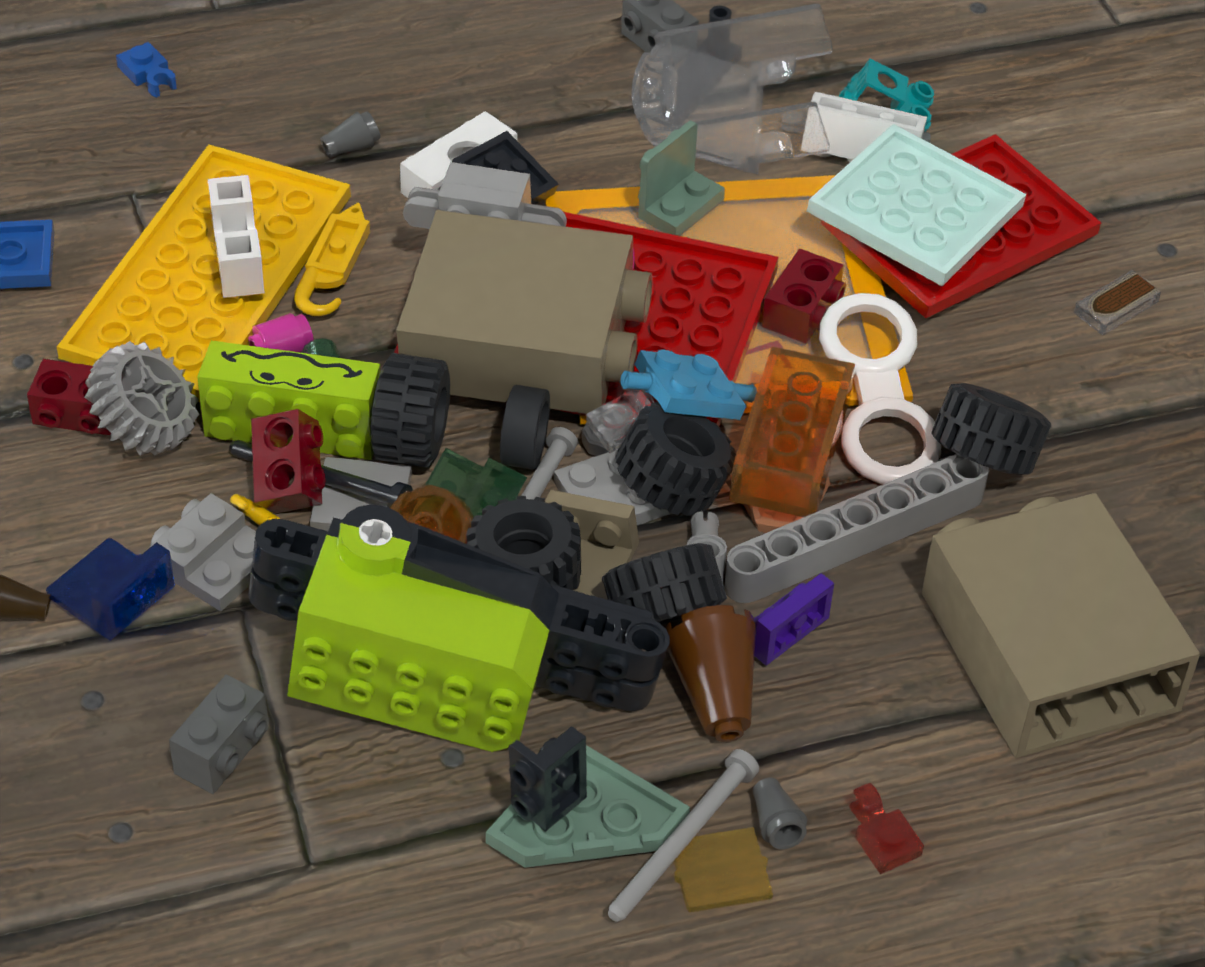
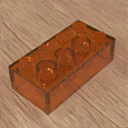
M771 347L733 463L729 501L801 517L818 512L850 402L855 363Z

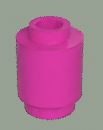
M292 313L255 325L252 328L253 335L248 337L249 346L304 353L306 347L314 343L311 327L303 314L294 316Z

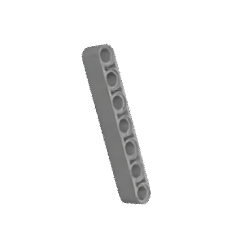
M955 454L736 545L727 555L725 592L728 597L736 602H754L977 507L983 500L989 467Z

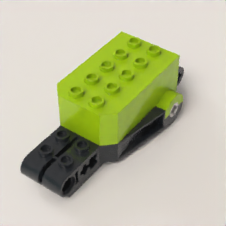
M370 504L357 507L348 512L343 520L333 517L328 531L284 519H271L260 524L255 532L248 595L250 602L258 610L276 615L284 620L297 621L288 697L490 752L509 748L508 746L515 740L520 741L535 686L548 689L555 694L570 695L595 702L603 707H614L625 711L642 710L649 705L653 697L670 641L667 630L660 623L651 619L653 613L651 611L549 584L538 572L421 525L407 522L397 511L381 505Z

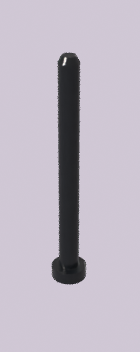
M241 440L231 442L229 451L233 456L253 462L251 443ZM321 465L325 474L326 485L387 503L388 508L397 511L401 515L405 514L412 504L414 492L411 485L397 482L393 486H389Z

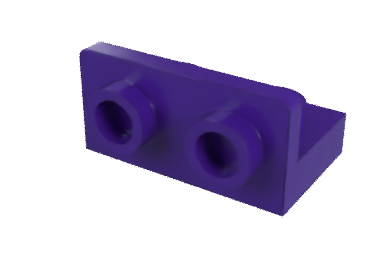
M820 573L807 584L801 583L797 585L792 591L755 617L754 656L767 666L826 621L830 615L834 582Z

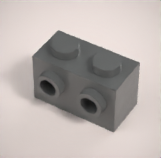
M623 0L621 33L668 70L686 61L697 48L699 20L673 0Z
M226 674L169 739L174 774L214 794L269 729L265 694Z

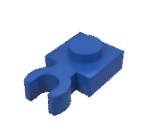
M149 42L116 55L118 68L136 86L147 83L148 92L153 97L157 98L160 96L159 85L164 84L168 85L172 90L177 89L175 73L169 70L168 61Z

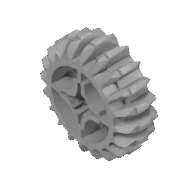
M129 341L121 346L117 345L114 348H110L104 353L90 370L91 373L85 382L89 389L84 398L93 403L89 413L98 416L101 420L98 428L106 427L111 432L110 441L120 439L123 442L125 451L135 447L140 456L149 452L156 456L171 448L174 449L191 433V430L195 427L193 423L199 415L195 409L199 399L190 393L194 383L186 381L183 377L186 369L178 370L173 364L174 357L164 358L160 347L150 350L145 342L134 345Z

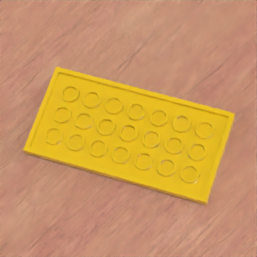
M209 144L58 344L57 352L59 359L93 366L110 348H114L117 345L121 346L129 341L134 345L145 342L150 350L160 347L164 358L174 357L173 364L178 370L186 369L183 377L186 381L194 383L190 393L195 395L199 399L198 402H200L197 376L210 341L249 345L248 337L253 335V326L267 321L309 259L331 213L339 214L351 197L350 184ZM248 175L253 201L255 229L258 232L265 293L223 298L211 215L208 179Z

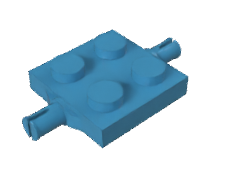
M640 350L634 364L640 373L626 370L622 373L620 381L623 389L644 390L646 393L651 394L659 402L664 412L741 420L746 408L744 401L752 403L757 395V389L754 387V384H738L730 381L714 358L705 354H697L695 356L679 355L669 350H659L658 352Z

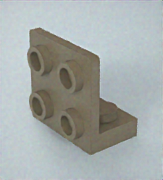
M550 490L545 503L556 502L562 505V511H569L574 516V522L578 523L580 528V584L577 589L573 590L608 600L601 577L610 569L630 562L639 545L634 506Z

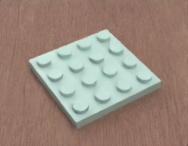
M893 124L809 199L807 212L943 286L1023 207L1026 194Z

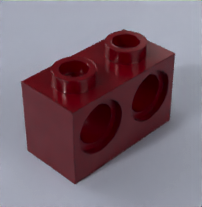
M799 248L765 297L762 327L807 344L816 330L820 331V322L828 307L844 296L846 290V283L842 282L844 264Z
M42 359L27 393L32 424L111 436V432L106 427L98 428L101 420L98 416L89 413L93 403L84 398L89 389L85 382L93 366Z
M299 409L251 419L254 503L275 514L321 505L322 489L325 486V474L320 459L323 432L319 421ZM293 435L291 442L287 445L289 438ZM295 476L292 485L288 487L290 480Z

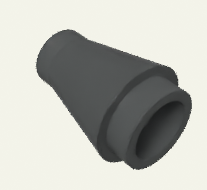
M366 111L361 114L355 112L327 135L320 137L326 154L329 158H333L340 154L373 147L374 142L379 140L381 136L375 120Z
M765 778L757 782L753 787V795L756 799L762 838L777 849H788L796 846L806 836V815L783 790L777 779Z

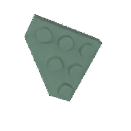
M586 745V799L547 831L543 830L532 820L526 821L515 812L512 805H510L486 831V844L525 868L653 852L659 849L689 814L690 806Z

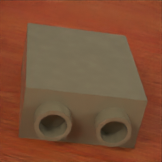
M436 210L396 330L399 354L444 360L447 363L450 374V395L507 403L512 387L514 385H523L549 390L550 409L602 416L610 382L621 383V375L624 371L634 372L637 355V334L623 331L626 320L646 322L651 302L653 276L650 272L633 270V235Z
M1096 493L1062 502L1055 497H1042L1030 502L1016 514L982 523L975 518L958 519L946 525L938 534L933 535L921 594L1015 759L1182 711L1200 652Z

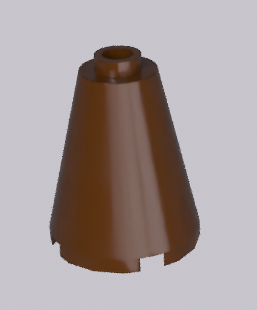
M730 605L706 606L691 610L681 615L682 623L673 629L671 622L665 626L670 641L668 647L669 655L701 725L707 735L716 737V740L720 742H729L741 738L744 731L751 726L756 626L750 611L744 609L745 616L735 614L734 607Z

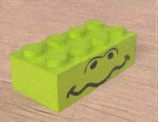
M211 340L197 376L204 436L221 440H241L252 443L251 419L299 409L319 421L323 432V445L320 447V453L372 460L374 452L371 444V419L375 391L381 372L380 364ZM293 435L289 438L287 445L291 442Z

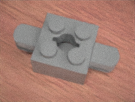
M453 162L449 164L440 190L414 187L410 191L403 210L404 219L410 226L430 229L436 210L564 227L567 224L566 215L561 209L531 204L530 174Z

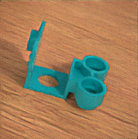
M870 58L860 72L852 77L838 96L857 101L865 88L869 86L892 98L890 109L927 117L924 132L931 126V114L928 109L934 102L933 88L924 81H917L908 86V77ZM878 74L889 76L894 81L895 88L884 86L879 81Z

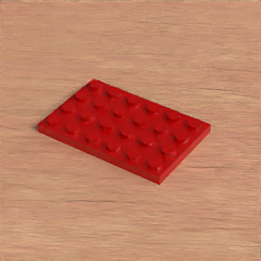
M996 134L951 155L1025 193L1026 197L1023 207L943 286L821 220V225L925 319L1097 235L1102 223Z

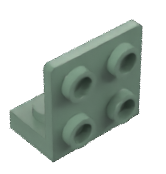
M691 120L678 130L672 131L668 138L655 148L649 149L640 161L641 177L638 193V218L664 233L678 236L724 200L725 194L723 186L694 171L698 124Z

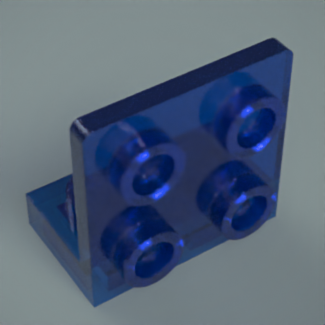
M108 538L46 588V592L51 594L52 601L108 640H112L175 587L170 551L156 542L143 554L136 555L114 539Z

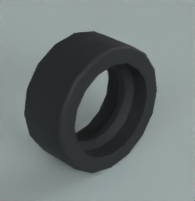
M514 385L512 387L506 404L501 431L500 460L502 465L532 470L538 467L548 429L550 413L549 390L523 385Z

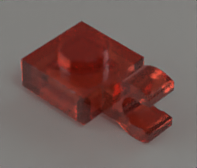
M867 783L853 790L858 800L851 802L850 808L855 817L862 823V825L857 827L855 838L880 875L922 856L924 845L899 809L886 814L881 797L872 783Z

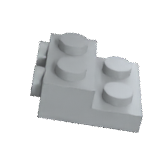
M210 493L202 501L193 499L185 506L181 519L170 528L164 525L154 533L150 546L153 569L221 612L250 586L256 531L245 524V514L214 494Z

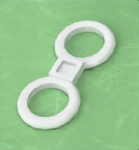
M857 293L842 297L828 307L820 322L819 340L826 356L840 369L854 375L859 406L850 412L842 427L841 447L848 463L860 475L883 485L936 463L941 456V444L931 434L935 424L934 419L920 406L904 399L898 372L910 362L917 348V328L910 314L896 301L882 295ZM861 311L874 312L886 317L895 325L900 335V344L894 352L886 357L878 359L861 358L850 353L841 345L837 336V326L840 321L853 313ZM882 416L901 418L910 422L919 431L924 442V451L911 464L900 467L885 466L872 460L864 452L859 442V432L862 426L871 419Z

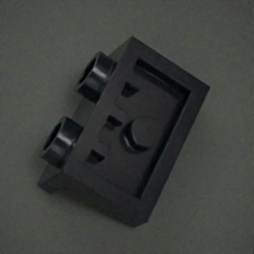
M573 726L559 737L549 739L541 747L538 754L534 753L519 740H515L508 746L511 805L522 819L526 821L532 820L543 830L547 831L587 798L586 736Z

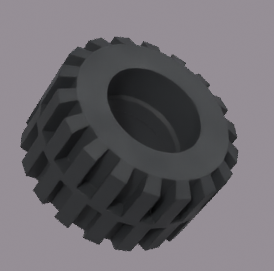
M392 353L388 357L379 375L372 409L371 444L377 460L428 468L433 464L443 442L450 400V374L447 363L444 360Z
M957 383L950 385L931 434L942 446L968 460L1001 472L1024 475L1033 472L1052 425L1042 413L1011 397L980 386Z
M656 402L650 406H645L638 414L617 451L616 463L619 465L617 470L620 476L626 479V485L638 493L637 496L641 499L647 500L660 510L665 509L669 513L676 515L683 513L686 516H692L696 512H705L712 505L736 466V451L730 445L731 440L729 437L722 433L721 428L716 423L707 419L706 416L664 412L659 402Z
M516 496V500L509 501L505 498L498 500L497 506H486L482 509V515H476L471 521V528H468L466 535L468 545L538 572L549 584L570 590L578 588L581 575L580 528L578 523L574 522V516L569 511H562V505L556 502L545 503V498L535 497L533 500L526 499V496Z
M690 544L648 555L614 567L601 577L608 600L653 612L651 619L661 625L682 619V614L688 613L691 610L721 605L727 599L713 548L709 544Z

